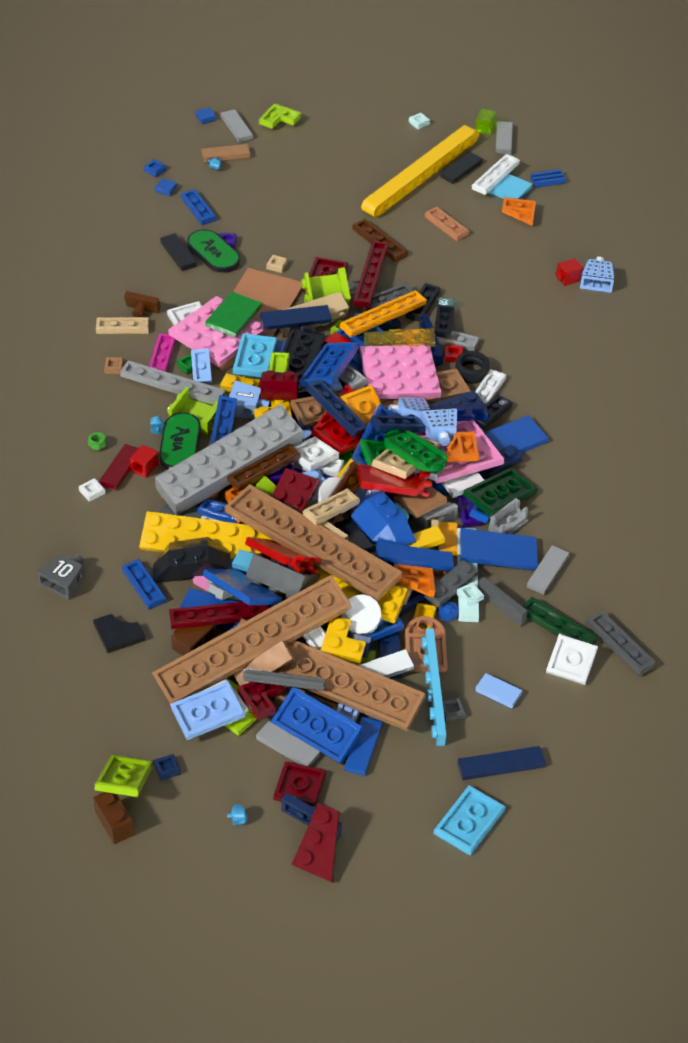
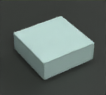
M419 113L409 117V123L416 129H420L430 125V119L424 114Z
M473 582L456 590L457 596L466 607L484 600V594Z

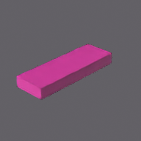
M159 333L149 367L167 372L176 343L175 338L169 334Z

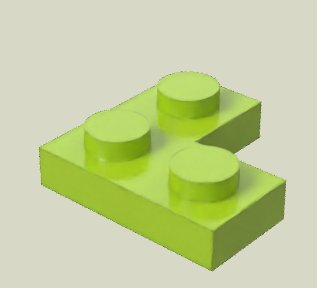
M274 103L259 119V124L271 129L280 121L294 126L301 118V112Z

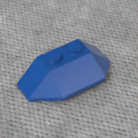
M374 491L360 498V503L354 507L351 518L372 543L384 542L410 546L416 542L404 514L384 491Z

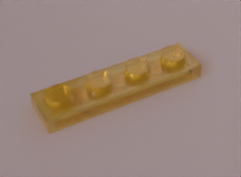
M434 328L364 332V346H435Z

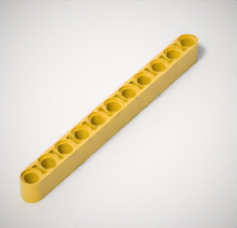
M463 125L363 201L361 210L373 217L380 216L472 146L478 140L479 131Z

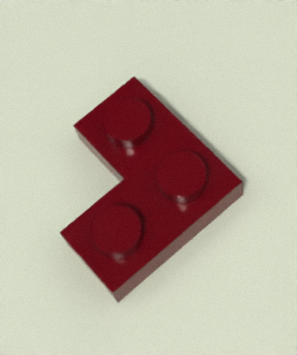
M249 682L239 686L237 693L256 721L276 714V708L269 698L284 693V686Z

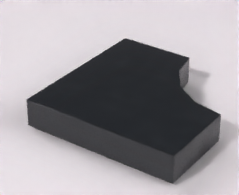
M113 614L93 620V625L107 653L145 641V635L138 622H122L116 619Z

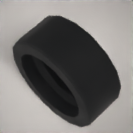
M466 351L457 357L455 369L459 371L465 382L478 383L483 381L489 372V359L480 352ZM475 364L480 366L481 369L469 370L464 368L463 365Z

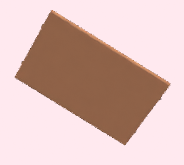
M248 268L233 292L262 303V308L253 317L261 323L260 312L278 311L292 307L302 290L300 281ZM278 329L268 330L263 336L274 337Z

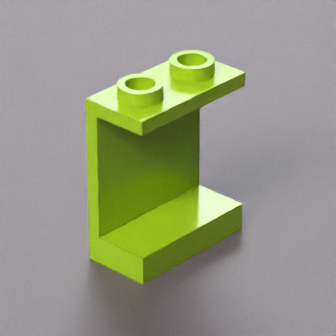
M338 268L337 274L309 277L308 272L304 273V278L301 279V286L306 292V295H304L305 303L341 292L349 306L351 296L345 268Z
M185 387L178 394L174 403L169 405L167 412L169 417L182 412L193 414L200 421L201 434L208 436L213 430L218 399L212 406L190 398L189 387Z

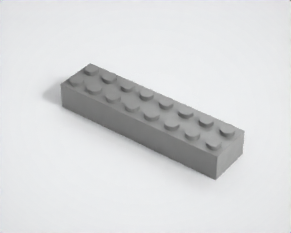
M280 404L156 476V490L175 515H180L229 486L228 476L288 444L295 446L301 443L303 430Z

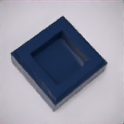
M174 754L153 760L160 781L181 775Z

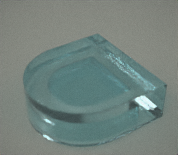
M438 297L437 303L439 305L454 306L455 299Z

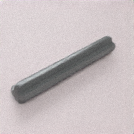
M245 669L243 673V680L249 682L318 691L325 689L324 678Z

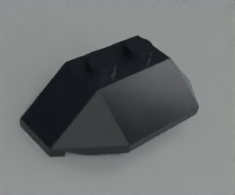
M209 537L170 542L153 564V579L158 583L203 576L204 569H232L231 556Z

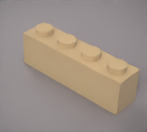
M337 292L287 309L328 305L332 318L331 322L347 318L349 306L341 292ZM329 323L314 324V325H305V326H309V327L315 328V327H319V326H326V325H328ZM301 326L280 329L283 335L288 337L290 328L299 329Z

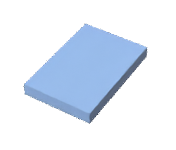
M229 681L170 704L186 740L245 717V712Z

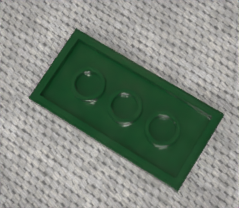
M509 468L465 489L462 495L491 517L515 498L521 502L536 495L538 489L513 468Z

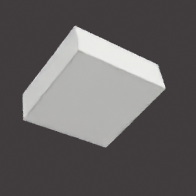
M95 478L79 486V491L89 502L105 494V489Z

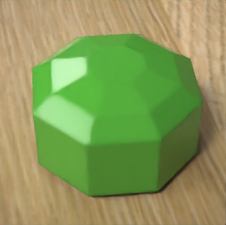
M95 432L89 435L88 445L92 449L101 450L106 446L107 439L103 433Z

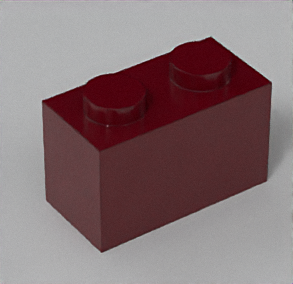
M273 370L262 372L260 379L261 399H298L299 373L292 371L275 372Z

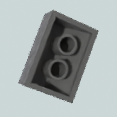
M255 553L252 556L246 576L251 578L253 583L258 585L265 584L269 586V590L276 593L281 591L289 598L317 583L321 574H312L306 568L304 573L297 572L290 565H285L263 553Z

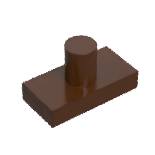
M126 291L124 295L126 306L134 308L132 313L134 317H142L145 310L154 313L160 312L159 298Z

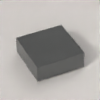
M460 697L442 701L445 722L466 717Z

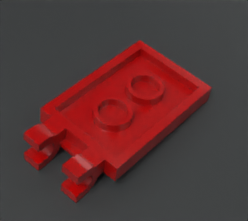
M358 465L357 472L360 488L410 496L421 494L424 497H429L430 495L429 490H424V488L432 487V481H421L423 478H430V473L427 471H422L417 475L413 472L404 479L369 465Z
M247 537L245 545L285 565L292 566L297 572L304 573L306 568L312 574L318 573V570L314 568V563H321L322 559L319 557L304 556L270 539Z

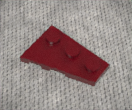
M318 803L291 864L333 883L334 877L333 868L336 857L335 848L338 836L339 811Z

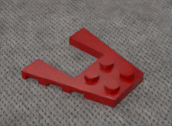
M346 384L343 391L338 394V397L340 398L355 390ZM328 412L321 417L312 430V435L339 452V455L356 449L363 435L360 434L352 437Z

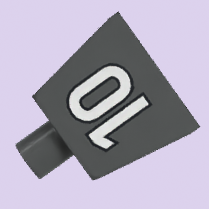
M62 554L58 555L37 571L39 585L70 600L84 579L82 566L84 558L79 554H75L71 559Z

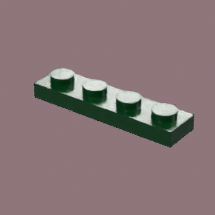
M531 597L523 605L527 610L528 619L557 637L561 634L592 645L597 642V636L534 597Z

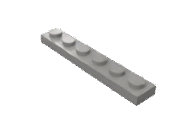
M129 360L120 371L121 377L175 394H179L185 387H189L190 398L211 405L215 403L219 395L225 396L224 389Z

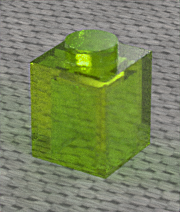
M481 109L476 118L475 130L479 131V133L490 135L495 125L496 112Z

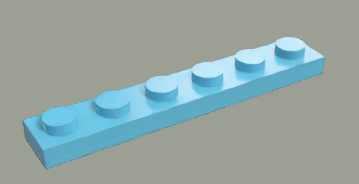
M433 628L425 630V637H421V646L426 651V654H423L424 667L427 666L428 672H425V682L430 686V689H427V700L432 703V707H429V718L434 721V725H431L432 738L436 739V746H445L446 728Z

